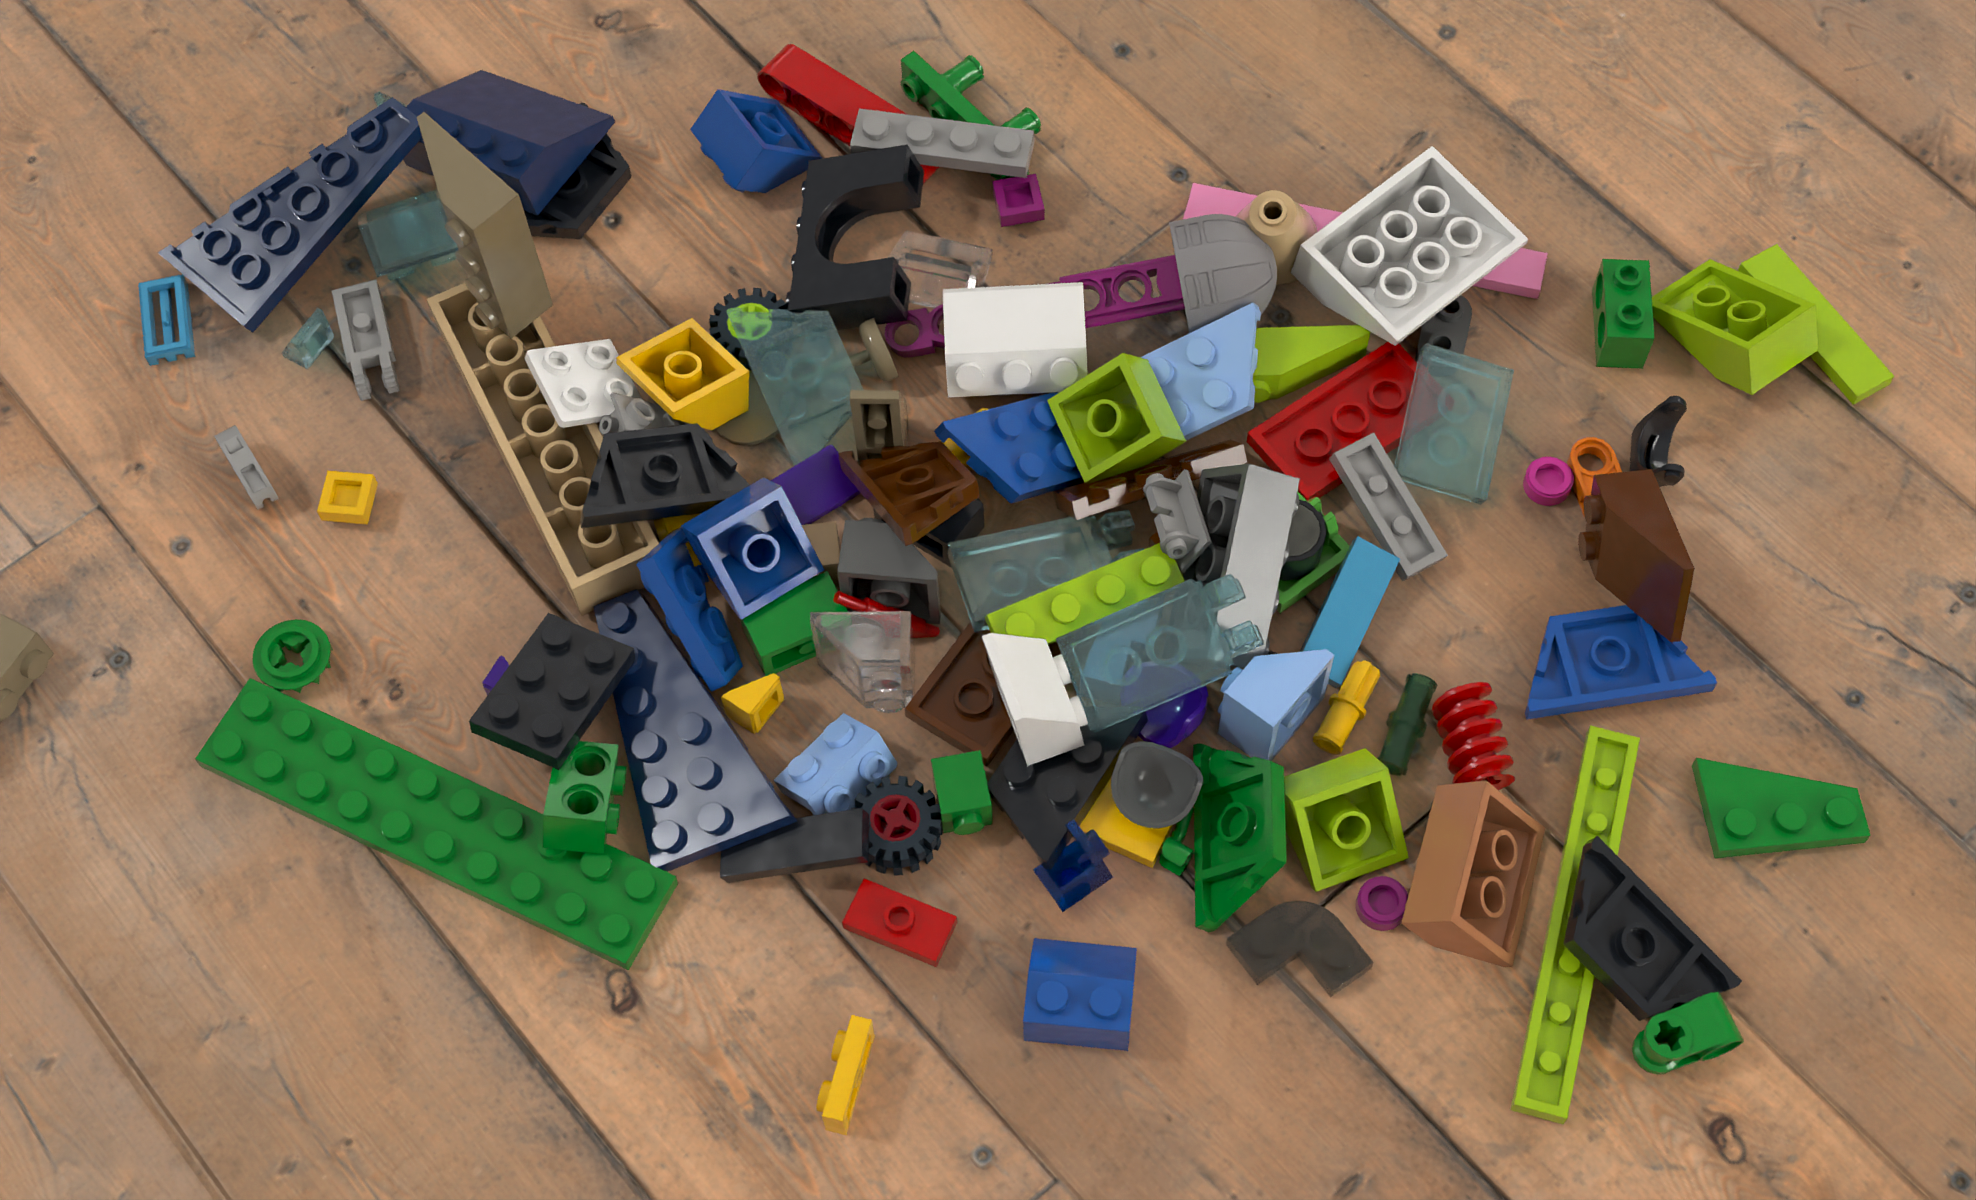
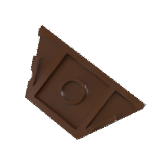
M942 441L919 443L913 446L882 447V458L855 461L853 450L838 453L841 470L905 546L913 544L980 496L977 478Z

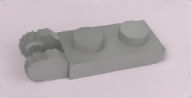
M377 280L332 290L346 362L353 373L360 400L371 399L372 388L365 369L381 365L383 372L381 375L383 384L389 394L400 391L393 364L396 361Z

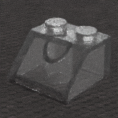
M911 611L810 612V624L817 661L822 669L865 708H874L883 713H895L907 706L915 695V647Z

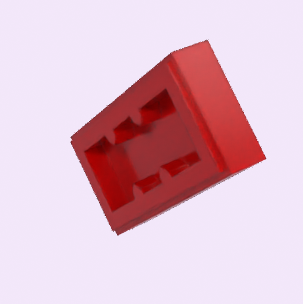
M863 878L842 921L843 929L937 967L957 925V916Z

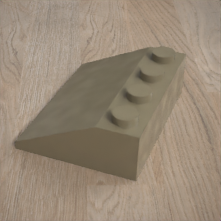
M423 112L417 117L441 203L448 219L445 229L457 244L458 251L455 253V256L467 272L468 279L465 280V284L478 303L475 306V311L486 326L490 329H494L497 326L511 339L553 306L519 194L429 115Z

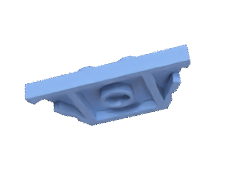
M1255 303L1240 308L1140 357L1149 361L1186 440L1254 409L1255 385L1252 378L1257 368L1258 349L1255 348L1257 321H1260L1261 311Z

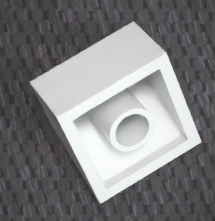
M989 633L982 636L996 684L1027 766L1084 746L1080 727L1087 725L1088 721L1079 697L1069 698L1064 685L1071 683V678L1062 654L1053 657L1046 639Z

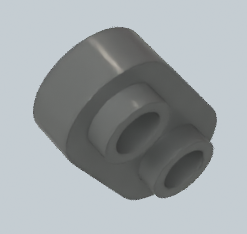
M1462 295L1422 325L1415 360L1431 377H1449L1460 368L1472 318V307ZM1444 310H1451L1455 313H1446ZM1434 347H1445L1447 351H1438Z

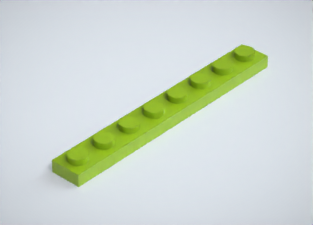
M1591 725L1586 733L1510 1109L1559 1124H1564L1568 1118L1595 977L1563 945L1583 846L1587 841L1596 836L1618 856L1640 741L1639 737Z

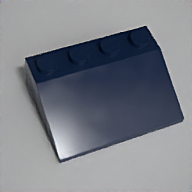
M484 70L416 97L406 106L416 116L423 112L429 115L519 194L524 211L539 215L615 123L612 115ZM421 138L403 160L407 166L434 176L423 138Z

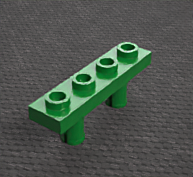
M915 51L901 59L902 80L900 84L903 92L912 102L918 101L928 110L931 118L994 125L962 95L965 90L984 79L982 75L984 70L975 57L968 55L963 61L943 74L933 69ZM1028 107L1001 125L1002 127L1033 130L1034 134L1041 131L1040 119ZM990 173L995 180L1015 177Z

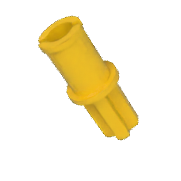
M1366 660L1355 662L1339 692L1330 696L1328 701L1330 708L1318 731L1312 738L1314 739V744L1320 749L1331 754H1341L1356 721L1364 719L1366 715L1364 706L1380 678V670L1373 666L1371 662Z

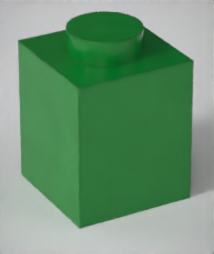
M981 750L931 759L933 782L937 803L941 812L943 833L954 832L958 835H969L979 832L984 826L992 825V805Z

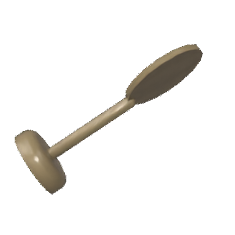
M874 318L863 322L859 327V333L866 350L784 385L780 378L769 372L749 371V410L715 428L722 438L733 444L751 446L766 442L777 435L788 422L792 409L790 395L870 360L878 377L883 381H890L899 377Z

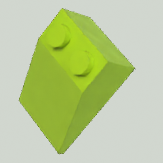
M1711 259L1652 297L1653 318L1715 378L1750 395H1753L1818 351L1816 304Z

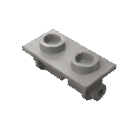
M612 392L610 397L615 410L610 416H604L601 419L599 430L601 434L686 425L688 423L673 419L658 404Z
M1184 469L1175 480L1165 478L1159 473L1152 474L1146 479L1143 492L1148 499L1151 512L1158 514L1154 522L1160 538V548L1163 553L1176 560L1180 572L1184 573L1211 544L1203 514L1188 470Z

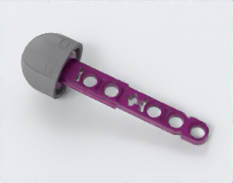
M1210 214L1169 222L1175 255L1059 277V282L1048 284L1083 282V290L1091 289L1099 294L1100 300L1098 305L1092 310L1084 311L1085 329L1185 309L1188 330L1191 333L1251 303H1255L1259 307L1262 315L1275 291L1277 266L1272 249L1250 229L1245 220L1231 215ZM1157 276L1156 283L1160 297L1153 298V287L1149 277ZM1130 280L1139 281L1145 287L1143 297L1135 302L1124 301L1119 296L1121 286ZM943 304L928 312L926 307L908 311L907 321L886 324L885 338L891 350L903 358H912L936 353L935 347L945 349L944 336L939 332V325L944 319ZM904 324H912L919 329L917 340L909 346H901L894 340L896 330Z

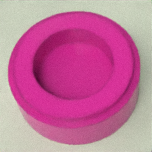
M1541 457L1534 460L1528 466L1523 480L1524 491L1537 504L1544 506L1558 505L1569 496L1574 476L1572 470L1564 461L1555 457Z

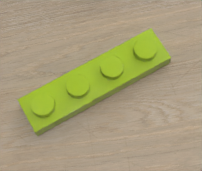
M1160 543L989 613L985 616V620L991 633L1046 639L1049 645L1181 590L1186 586V583L1175 559L1163 553Z

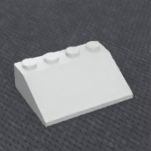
M1431 146L1302 243L1291 273L1321 304L1396 346L1527 243L1528 238Z

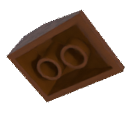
M1652 469L1594 475L1591 495L1584 498V515L1587 524L1586 531L1580 532L1578 538L1581 559L1589 561L1594 577L1601 585L1670 642L1681 641L1695 568Z

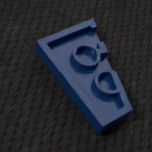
M680 527L668 534L636 565L641 572V580L644 587L655 596L663 609L669 629L675 636L680 638L689 653L691 665L695 673L704 679L712 692L727 685L743 667L722 611L717 607H710L705 583L709 582V578L702 565L694 566L686 543L689 541Z

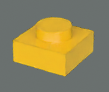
M328 470L317 509L321 520L368 525L378 486L374 474Z

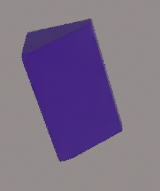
M832 444L770 480L782 486L801 525L812 524L861 494L841 470L839 452Z

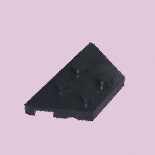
M583 102L580 103V105L588 107L587 104ZM607 133L539 215L524 211L532 236L581 239L631 179L632 175L629 165L621 153L613 148L612 141Z
M697 423L606 433L603 436L598 460L583 506L580 525L581 528L699 514L743 490L750 484L736 471L737 462L725 450L716 447L712 437Z
M1084 707L1083 709L1088 721L1087 725L1080 727L1084 746L1027 766L1017 739L988 781L990 797L999 809L1006 813L1014 829L1036 853L1043 868L1051 871L1112 777L1122 748L1134 743L1148 721L1146 709L1141 707Z
M1598 836L1587 841L1582 850L1563 945L1639 1021L1680 1007L1702 995L1711 992L1722 993L1740 985L1742 980Z

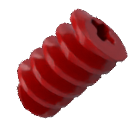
M1475 682L1451 688L1433 703L1431 711L1434 718L1438 720L1437 732L1444 739L1442 749L1445 755L1449 757L1447 762L1448 770L1451 774L1455 775L1452 784L1487 781L1497 790H1501L1515 781L1514 776L1502 774V771L1510 768L1514 761L1510 755H1496V753L1507 748L1508 741L1505 737L1501 736L1491 737V735L1502 729L1503 724L1500 719L1486 718L1498 709L1494 701L1482 700L1492 692V687L1489 683Z

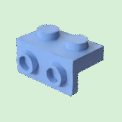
M843 713L838 719L829 724L823 733L800 755L795 757L788 767L774 779V782L784 795L809 809L813 815L846 811L856 807L855 798L859 793L863 796L867 795L865 786L873 782L877 787L881 783V778L887 777L897 767V761L876 730Z

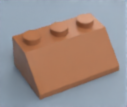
M1487 781L1437 785L1401 924L1433 947L1498 966L1513 967L1546 828Z

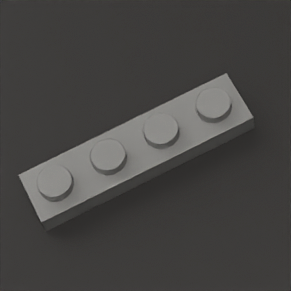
M859 109L850 142L851 154L908 144L914 156L922 165L1027 178L1035 138L1033 130Z

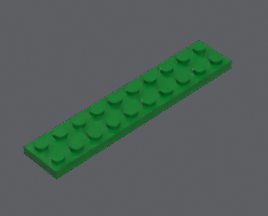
M249 678L195 758L200 767L628 971L678 885L675 875L658 867L655 868L654 865L608 844L605 846L604 854L543 848L542 813Z

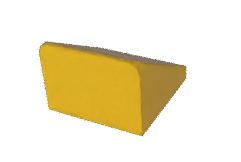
M772 673L723 694L721 700L727 717L751 733H758L784 701L780 677Z

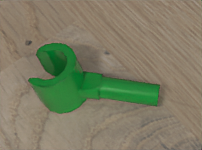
M1194 808L1182 820L1176 823L1171 836L1164 841L1162 854L1159 858V863L1162 867L1178 876L1185 871L1194 854L1193 849L1182 844Z

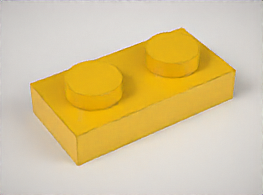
M851 1015L847 1031L839 1029L836 1034L831 1054V1060L837 1062L832 1081H823L816 1106V1111L823 1112L822 1119L826 1131L847 1135L875 1037L871 1019Z

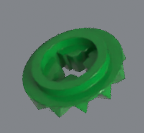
M299 619L287 620L272 626L259 638L253 651V667L263 684H267L279 692L294 690L300 693L302 687L310 683L319 684L320 675L325 669L331 668L330 654L333 649L325 632L316 624ZM284 646L289 651L292 650L296 654L300 653L303 659L301 667L299 665L296 666L292 662L287 663V659L284 656L285 653L282 650Z

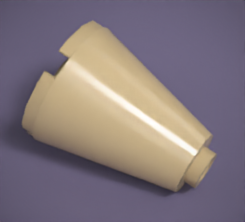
M1277 190L1263 192L1244 207L1236 217L1245 220L1250 229L1272 249L1277 266L1276 285L1289 284L1298 280L1291 271L1300 245L1316 234L1317 228L1310 214L1286 193Z

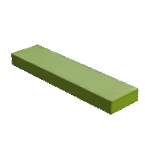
M1778 244L1740 264L1739 272L1816 304L1818 351L1810 356L1852 405L1890 385L1894 378L1891 371Z

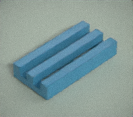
M184 275L138 283L144 353L149 365L159 364V358L164 357L168 362L176 361L179 354H184L186 358L195 357L189 289ZM170 288H175L180 341L175 342ZM155 291H159L164 339V344L158 346L152 294Z

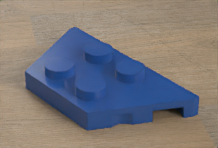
M1052 392L943 421L934 430L936 436L943 443L950 438L970 456L966 464L978 475L987 478L992 483L994 489L1011 504L1084 482L1047 402L1048 399L1059 392Z
M1627 605L1550 616L1545 628L1525 709V716L1527 720L1713 692L1717 681L1710 670L1704 673L1685 653L1688 647L1682 641L1670 642Z

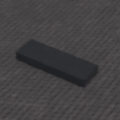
M863 808L796 818L797 822L722 850L720 878L727 883L867 863L869 862V814Z

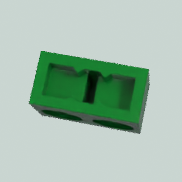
M1602 259L1592 288L1596 367L1643 369L1655 339L1649 260Z
M579 741L559 770L552 767L543 812V848L604 854L607 834L617 835L620 804H613L614 795L623 796L626 783L627 766L618 765L619 745Z

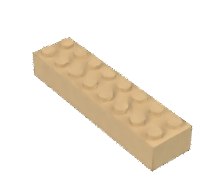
M465 283L427 298L426 300L437 328L581 616L593 611L594 606L635 589L644 588L641 572L636 564L659 544L647 520L581 528V514L598 460L603 436L596 423L562 428L557 424L525 361L528 350L555 346L540 316L510 339L497 326L494 329H490L479 318L475 311V306L478 305L477 300Z

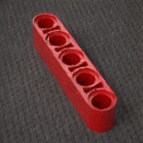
M787 44L757 74L759 84L770 97L778 100L785 107L849 147L859 109L907 114L793 44ZM920 164L924 170L923 184L939 167Z

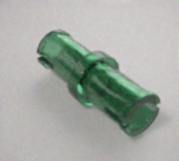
M1412 673V675H1407L1397 708L1389 713L1386 721L1389 730L1377 759L1388 768L1389 774L1406 775L1407 766L1417 738L1424 736L1427 727L1424 718L1433 693L1436 691L1437 683L1422 674Z

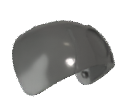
M1138 741L1122 748L1112 774L1111 792L1116 806L1130 821L1148 828H1163L1179 822L1191 811L1200 792L1203 776L1195 763L1182 753L1156 743Z

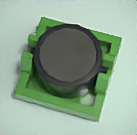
M1298 491L1299 506L1295 516L1292 518L1287 540L1289 543V555L1286 563L1282 566L1278 584L1279 604L1276 610L1279 613L1285 611L1336 574L1350 547L1338 534L1339 528L1335 515L1332 512L1324 515L1321 511V500L1318 497L1306 501Z

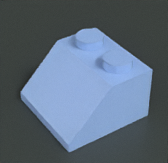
M1327 649L1260 655L1254 656L1244 669L1236 667L1228 675L1221 687V692L1224 693V696L1218 708V713L1221 714L1218 734L1251 758L1258 757L1272 761L1325 698L1334 654Z

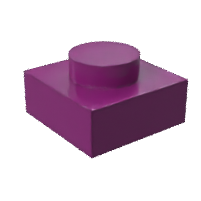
M1036 173L1027 175V178L1012 177L992 181L993 195L1001 227L1045 220V208Z

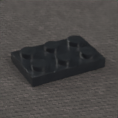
M548 613L469 720L471 733L559 770L634 663V648Z

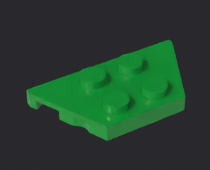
M1198 743L1193 745V761L1202 773L1203 783L1194 804L1195 927L1206 932H1212L1222 925L1287 863L1284 766L1270 760L1258 757L1251 758L1241 753L1218 750Z

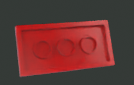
M1386 342L1247 433L1246 442L1271 470L1300 478L1298 492L1308 501L1314 497L1321 498L1343 483L1329 460L1335 452L1374 433L1385 452L1389 453L1451 412L1454 401L1399 343L1395 346Z

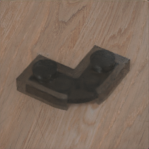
M1290 901L1272 907L1229 936L1226 942V946L1257 985L1299 957L1330 997L1368 972L1374 963L1337 916L1320 905L1306 901Z

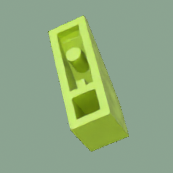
M1360 325L1256 328L1255 348L1258 349L1257 368L1252 378L1255 385L1254 403H1260L1269 399H1279L1357 362L1366 356L1371 332Z

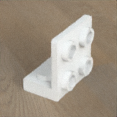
M611 339L531 349L526 353L525 361L557 424L562 428L597 423L604 416H610L615 410L610 397L612 392L642 399L631 377L616 364V357L619 354Z

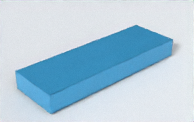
M1359 536L1352 541L1300 650L1302 652L1327 649L1334 654L1328 684L1335 688L1342 684L1400 561V558Z

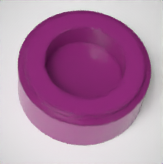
M1386 876L1371 878L1361 886L1356 899L1357 915L1371 929L1378 931L1394 929L1402 922L1408 893L1403 885L1393 878Z

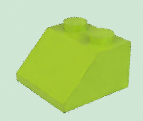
M1122 353L1047 400L1084 482L1088 484L1148 465L1186 442L1151 365L1144 358Z
M1366 748L1284 776L1286 832L1307 879L1315 892L1409 858L1389 770Z

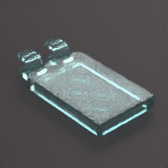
M1130 511L1106 513L1098 521L1095 516H1087L1079 520L1068 517L948 543V557L974 632L989 629L985 620V616L989 613L1144 550L1142 548L1123 551L1113 559L1109 553L1110 550L1132 545L1133 539L1130 532L1134 531L1135 524Z
M1229 574L1207 583L1205 586H1203L1201 580L1196 582L1193 579H1189L1056 638L1091 731L1098 732L1233 674L1230 665L1234 664L1232 658L1265 644L1256 624L1253 625L1250 620L1226 629L1223 633L1221 632L1214 612L1246 598L1239 579H1234V576Z

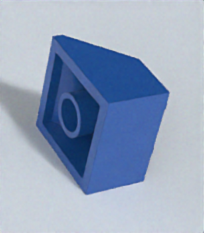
M717 89L690 129L700 142L702 152L712 159L724 174V181L731 188L739 192L767 193L807 171L809 161L823 159L778 100Z
M764 477L681 525L702 567L741 620L824 570L782 486Z
M1034 938L1028 970L1023 1017L1024 1041L1128 1051L1137 948Z

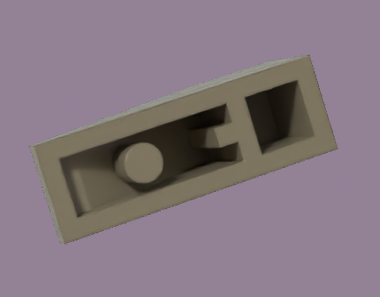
M850 390V405L858 460L882 458V447L907 446V404L900 391Z

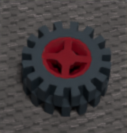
M890 776L881 778V787L876 788L873 782L865 786L867 795L863 796L859 793L855 798L856 808H851V810L863 808L869 814V862L865 864L869 867L872 863L876 864L877 872L883 874L886 873L887 868H893L894 875H903L902 868L908 866L911 873L920 870L919 862L921 860L928 864L933 859V849L939 850L941 845L940 835H942L939 804H936L935 795L931 790H928L926 793L924 792L923 783L915 780L913 786L908 785L907 777L899 776L898 784H891ZM901 828L906 829V831H901L899 833H895L894 835H892L895 830H899Z

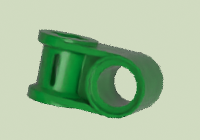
M1711 992L1697 997L1680 1007L1652 1017L1644 1030L1639 1032L1634 1039L1632 1053L1634 1060L1642 1069L1648 1073L1659 1075L1697 1061H1706L1721 1056L1740 1046L1744 1039L1720 993Z

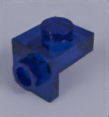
M1074 819L1065 824L1075 841L1066 846L1051 871L1043 868L1041 864L1033 869L1062 912L1113 878L1103 861L1105 857L1110 855L1108 849L1094 829L1084 833Z

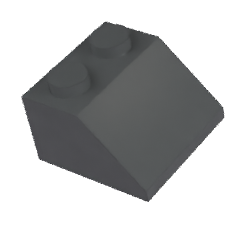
M863 518L859 521L845 520L837 571L840 591L860 600L869 597L887 607H894L922 618L928 624L940 625L941 608L938 572L913 544L905 546L887 523L876 518ZM847 608L851 617H858L857 611Z

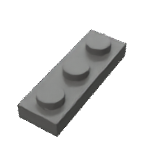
M1374 433L1335 452L1329 458L1383 550L1400 558L1395 570L1402 582L1439 563L1448 556Z

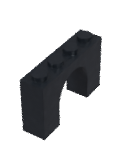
M908 144L809 161L807 177L802 183V213L796 223L798 234L796 253L793 254L791 259L793 272L791 291L786 295L787 310L791 314V318L796 320L806 335L859 328L863 322L874 318L877 325L907 321L911 281L894 257L841 264L833 262V256L841 237L849 228L862 219L876 214L920 208L924 170Z

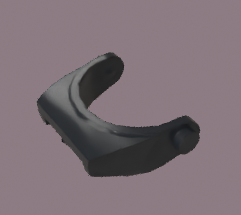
M1680 396L1668 397L1667 400L1647 414L1632 432L1630 471L1652 469L1659 487L1674 486L1684 477L1685 470L1681 465L1667 464L1673 432L1687 410V403ZM1647 443H1649V445H1648V447H1647V451H1646V456H1645V459H1644L1645 448H1646Z

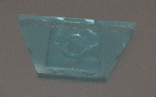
M730 308L726 310L729 320L795 466L822 450L852 416L850 390H863V387L828 311L806 310L803 313L797 314L781 309H769L768 313L742 312L741 308Z

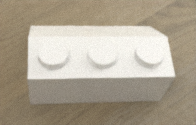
M1083 282L943 289L948 398L1061 392L1087 376Z

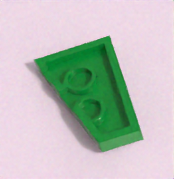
M1695 758L1691 765L1714 859L1865 843L1871 836L1858 788L1701 758Z

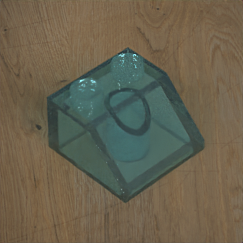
M438 189L358 214V226L377 277L387 274L389 280H395L414 273V265L431 261L432 266H439L457 259L455 253L458 251V247L445 229L448 219L441 203Z

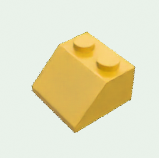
M693 318L616 357V364L675 420L688 424L697 423L701 428L712 431L749 410V370Z

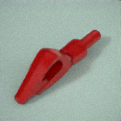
M837 591L834 595L833 601L835 603L857 611L859 618L878 623L883 628L884 634L888 639L903 640L937 637L940 633L939 627L926 623V620L906 611L887 607L869 597L860 600L840 591Z

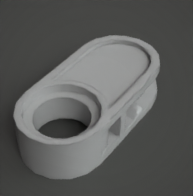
M236 425L214 436L257 510L264 507L262 503L264 499L270 498L272 502L279 499Z

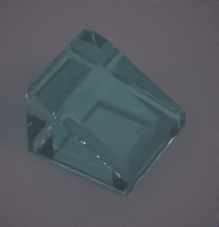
M317 308L282 352L284 358L305 369H308L334 338V334L322 310Z

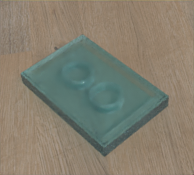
M1427 343L1420 348L1394 465L1403 482L1480 505L1487 500L1514 374L1513 369Z

